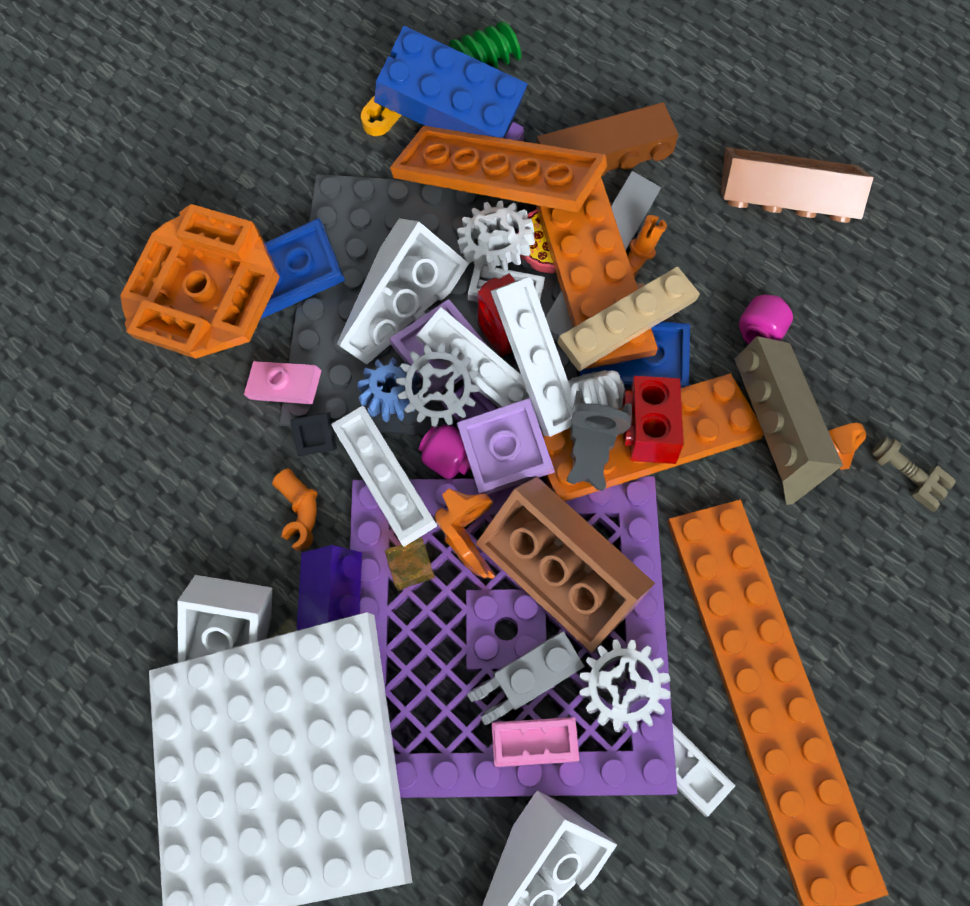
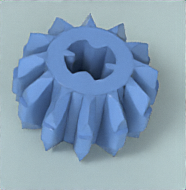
M393 357L390 359L389 364L385 366L377 359L375 362L376 370L365 368L363 371L365 379L358 381V391L362 393L359 396L360 404L364 407L369 406L368 413L372 418L382 413V419L387 423L391 414H396L397 418L402 421L404 418L403 409L407 407L410 401L408 399H398L397 395L406 390L405 386L396 383V379L406 378L407 373L400 366L397 367V361ZM417 373L414 374L412 379L414 395L421 390L417 387L420 383ZM389 387H392L391 392L387 393Z

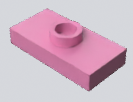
M253 361L244 395L252 400L313 404L322 370L316 365Z
M575 717L492 722L494 767L579 761Z

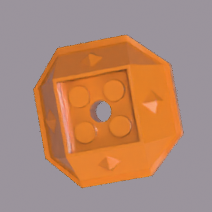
M190 204L179 212L180 216L166 222L151 234L120 298L126 318V332L133 338L197 359L250 342L280 276L259 229L252 221Z

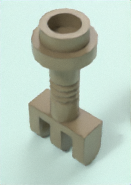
M884 437L871 452L876 457L875 462L880 466L889 462L906 477H909L911 481L918 485L911 497L932 512L936 511L940 506V502L937 499L941 501L945 499L948 494L946 489H952L956 483L955 479L938 465L931 468L928 473L924 472L898 451L902 444L897 439L891 440L888 437Z

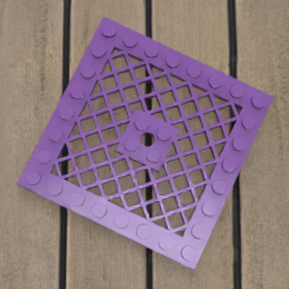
M655 476L641 477L606 488L603 491L600 490L566 501L582 518H591L588 523L592 527L600 522L613 534L608 541L614 545L619 539V551L655 582V585L623 620L624 640L614 631L608 638L612 642L613 640H618L622 649H627L630 640H635L638 652H641L648 645L652 650L649 659L653 661L654 659L662 658L664 661V665L658 670V673L669 674ZM539 478L542 482H544L547 485L544 478ZM409 479L433 519H435V513L438 509L443 508L448 511L442 494L449 488L467 495H479L475 479ZM352 481L350 549L362 552L360 614L368 612L375 616L386 700L388 698L401 711L390 722L391 733L406 717L421 732L406 749L392 737L393 746L400 753L394 754L400 798L533 797L536 791L547 796L678 794L671 696L670 699L659 700V703L665 709L663 715L654 711L650 714L653 722L652 726L649 727L643 720L637 722V732L633 733L629 724L623 723V727L627 731L612 747L595 731L600 725L597 722L598 718L590 726L574 711L575 707L584 699L580 694L568 705L553 690L555 687L553 686L537 696L529 705L521 706L522 712L514 721H522L527 716L531 720L541 719L533 710L548 695L563 710L557 718L575 717L576 724L585 731L578 739V748L590 736L604 750L579 752V761L569 763L494 767L493 743L487 748L472 732L481 724L480 716L484 714V711L502 702L505 698L503 691L488 706L481 700L473 702L482 712L468 727L452 713L468 697L467 693L474 689L486 676L492 678L493 671L499 670L546 641V617L560 630L559 632L564 631L566 636L580 649L577 653L580 660L585 655L595 660L600 658L595 651L593 653L588 651L476 545L478 540L472 536L484 523L489 526L513 490L524 483L488 494L493 501V506L465 529L483 559L487 560L499 572L485 586L473 572L453 555L455 552L450 546L446 548L434 537L441 530L438 525L422 535L409 548L403 547L396 538L394 530L391 528L365 481ZM610 518H617L618 526ZM390 542L402 553L391 566ZM427 542L441 553L428 567L415 556ZM448 560L460 574L446 586L434 573ZM410 561L422 573L407 587L395 573ZM467 578L478 590H466L465 605L453 591ZM505 578L516 588L494 590ZM389 579L402 591L390 604ZM429 579L441 592L426 606L414 592ZM409 598L421 612L406 626L394 612ZM446 598L460 610L447 625L433 613ZM428 617L441 631L425 645L413 631ZM390 618L402 631L388 644V624ZM465 618L466 644L453 632ZM509 620L516 625L518 632L513 639L506 641L496 636L494 629L500 621ZM409 637L421 651L405 665L393 651ZM446 637L461 650L447 665L432 652ZM428 656L441 671L425 686L412 671ZM389 657L401 671L387 685ZM465 657L467 672H479L467 686L452 672ZM616 660L607 665L603 671L610 672L611 670H613L612 667L619 660ZM638 662L637 673L641 679L649 680V682L653 683L650 672ZM627 672L628 682L625 679L622 683L616 682L623 689L621 692L622 700L628 689L636 688V686L632 685L629 672ZM577 673L569 676L581 689L589 687V684L582 681ZM408 677L421 692L405 707L391 692ZM446 677L461 690L447 706L432 693ZM670 681L662 684L661 688L670 691ZM599 695L600 700L602 701V703H603L607 708H609L610 710H612V708H613L612 703H611V704L607 703V702ZM428 697L441 712L425 728L411 712ZM639 700L630 706L629 713L640 710L648 701ZM446 717L462 732L447 748L431 734ZM498 718V719L494 720L493 722H503V721H502L500 718ZM631 736V751H617ZM426 738L441 752L411 754ZM468 738L482 753L453 752Z

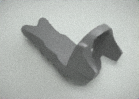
M576 390L571 418L572 425L570 427V440L573 441L570 456L573 460V466L567 476V482L576 484L585 481L597 490L603 491L606 488L604 466L609 461V450L614 447L617 435L624 433L631 427L632 404L628 403L621 411L604 405L585 403L582 401L580 391Z

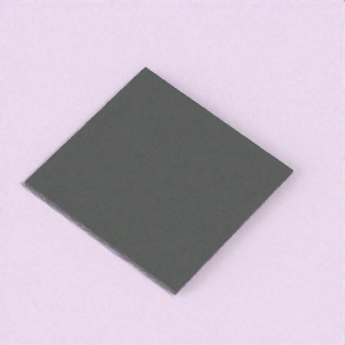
M316 174L309 222L318 218L323 222L346 281L297 302L289 363L316 365L322 371L313 404L283 402L280 426H291L290 420L294 418L330 412L332 423L361 407L359 396L362 393L358 391L357 385L358 381L365 379L363 375L365 368L376 370L375 362L377 359L385 366L389 364L392 357L396 359L397 367L405 363L391 344L368 364L363 363L337 345L377 253L399 218L419 221L465 260L464 254L460 252L457 241L459 240L457 229L464 227L463 217H473V208L481 212L485 210L484 203L488 202L492 208L496 207L498 201H503L504 208H508L509 205L515 203L518 212L525 209L528 214L537 209L536 205L406 180ZM474 239V243L478 246V240ZM521 257L520 265H516L513 262L508 263V270L545 277L540 304L546 317L561 292L557 274L538 272L531 268V264L527 263L525 259L523 261ZM473 261L469 263L451 293L442 301L437 300L424 312L427 314L449 299L488 347L498 355L478 327V302L468 300V291L475 267ZM480 277L479 280L489 281L490 279ZM554 340L568 380H571L577 376V368L558 345L557 341ZM513 352L502 358L521 374ZM463 379L454 384L453 392L464 385ZM420 382L417 387L422 389V383ZM389 387L387 393L391 392L392 387ZM425 393L423 397H427L430 393ZM430 400L423 406L432 411L447 410L442 405V401ZM403 409L404 418L402 421L397 418L396 414H391L387 423L383 421L382 413L373 418L371 417L380 433L425 436L432 427L431 417L426 416L423 421H417L419 412L416 409L414 412L409 413ZM452 416V425L458 428V421ZM444 417L439 418L438 427L446 424Z

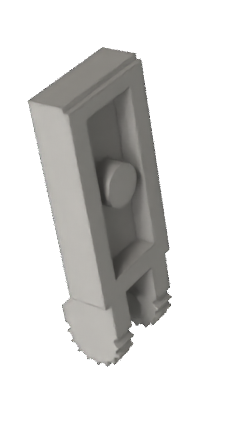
M561 631L492 673V678L469 691L467 696L471 702L479 701L486 697L489 692L500 686L507 699L488 708L480 716L484 725H487L505 715L511 709L517 710L585 666L564 631Z

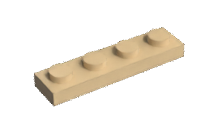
M677 266L559 336L557 343L577 370L581 371L697 300L700 293Z

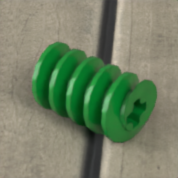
M505 21L498 22L495 27L492 25L485 27L484 32L476 30L473 32L472 37L470 35H463L460 41L457 39L450 40L448 44L449 47L485 64L489 63L491 67L498 69V58L501 59L505 66L510 64L509 54H512L516 61H520L522 58L518 39L512 28Z

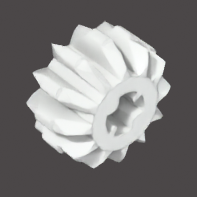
M613 370L594 371L568 380L574 399L577 390L580 391L582 401L585 403L599 404L615 409L622 408L625 388L618 372Z

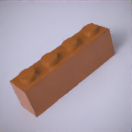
M664 102L543 134L537 136L536 144L605 154L607 168L601 175L603 176L608 171L622 168L628 170L643 161L651 159L661 161L674 152L679 134Z

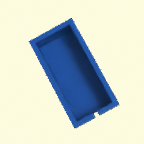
M403 26L391 50V57L388 56L376 80L374 102L424 126L504 138L521 105L528 83Z

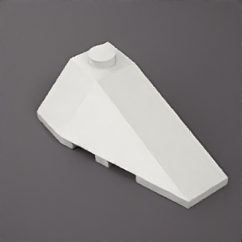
M399 218L377 253L337 345L363 363L368 364L390 345V338L406 328L413 321L426 314L424 311L437 300L442 301L448 296L469 263L419 221Z
M536 791L511 829L482 906H561L558 900L576 883L584 890L596 878L617 844L562 802Z

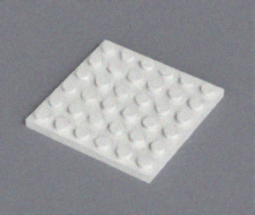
M368 612L149 671L163 906H298L413 883L375 616Z

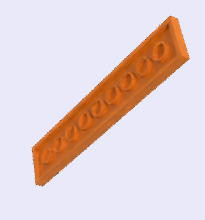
M741 499L669 518L667 523L800 906H855L889 895Z

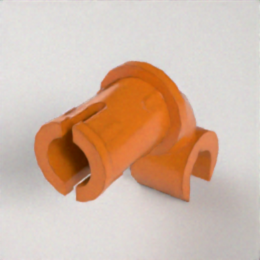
M648 215L637 238L631 240L629 244L630 252L627 257L634 278L641 266L648 259L654 258L656 254L655 247L667 228V223L663 219L658 226L655 225L659 219L658 216Z
M287 468L276 475L272 485L292 504V511L297 513L298 516L296 522H290L284 527L281 537L288 541L294 534L300 533V539L291 547L297 551H303L308 549L313 542L312 529L317 515L316 498L318 493L315 489H308L294 475L293 471Z

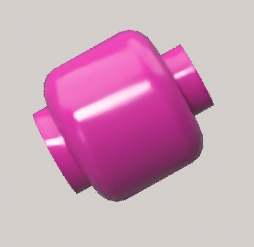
M767 294L756 296L748 304L738 324L743 339L748 344L757 336L782 341L793 321V313L788 304L779 296Z
M447 423L440 427L432 426L419 446V450L422 452V463L445 479H452L459 472L465 476L471 469L459 429L453 425H447Z

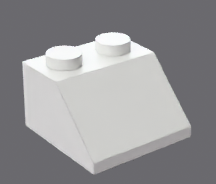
M195 575L178 599V663L265 640L271 620L272 587Z

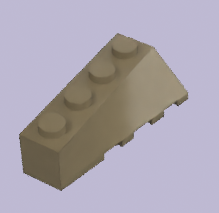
M757 336L734 360L781 476L786 505L794 504L842 467L843 464L791 344Z

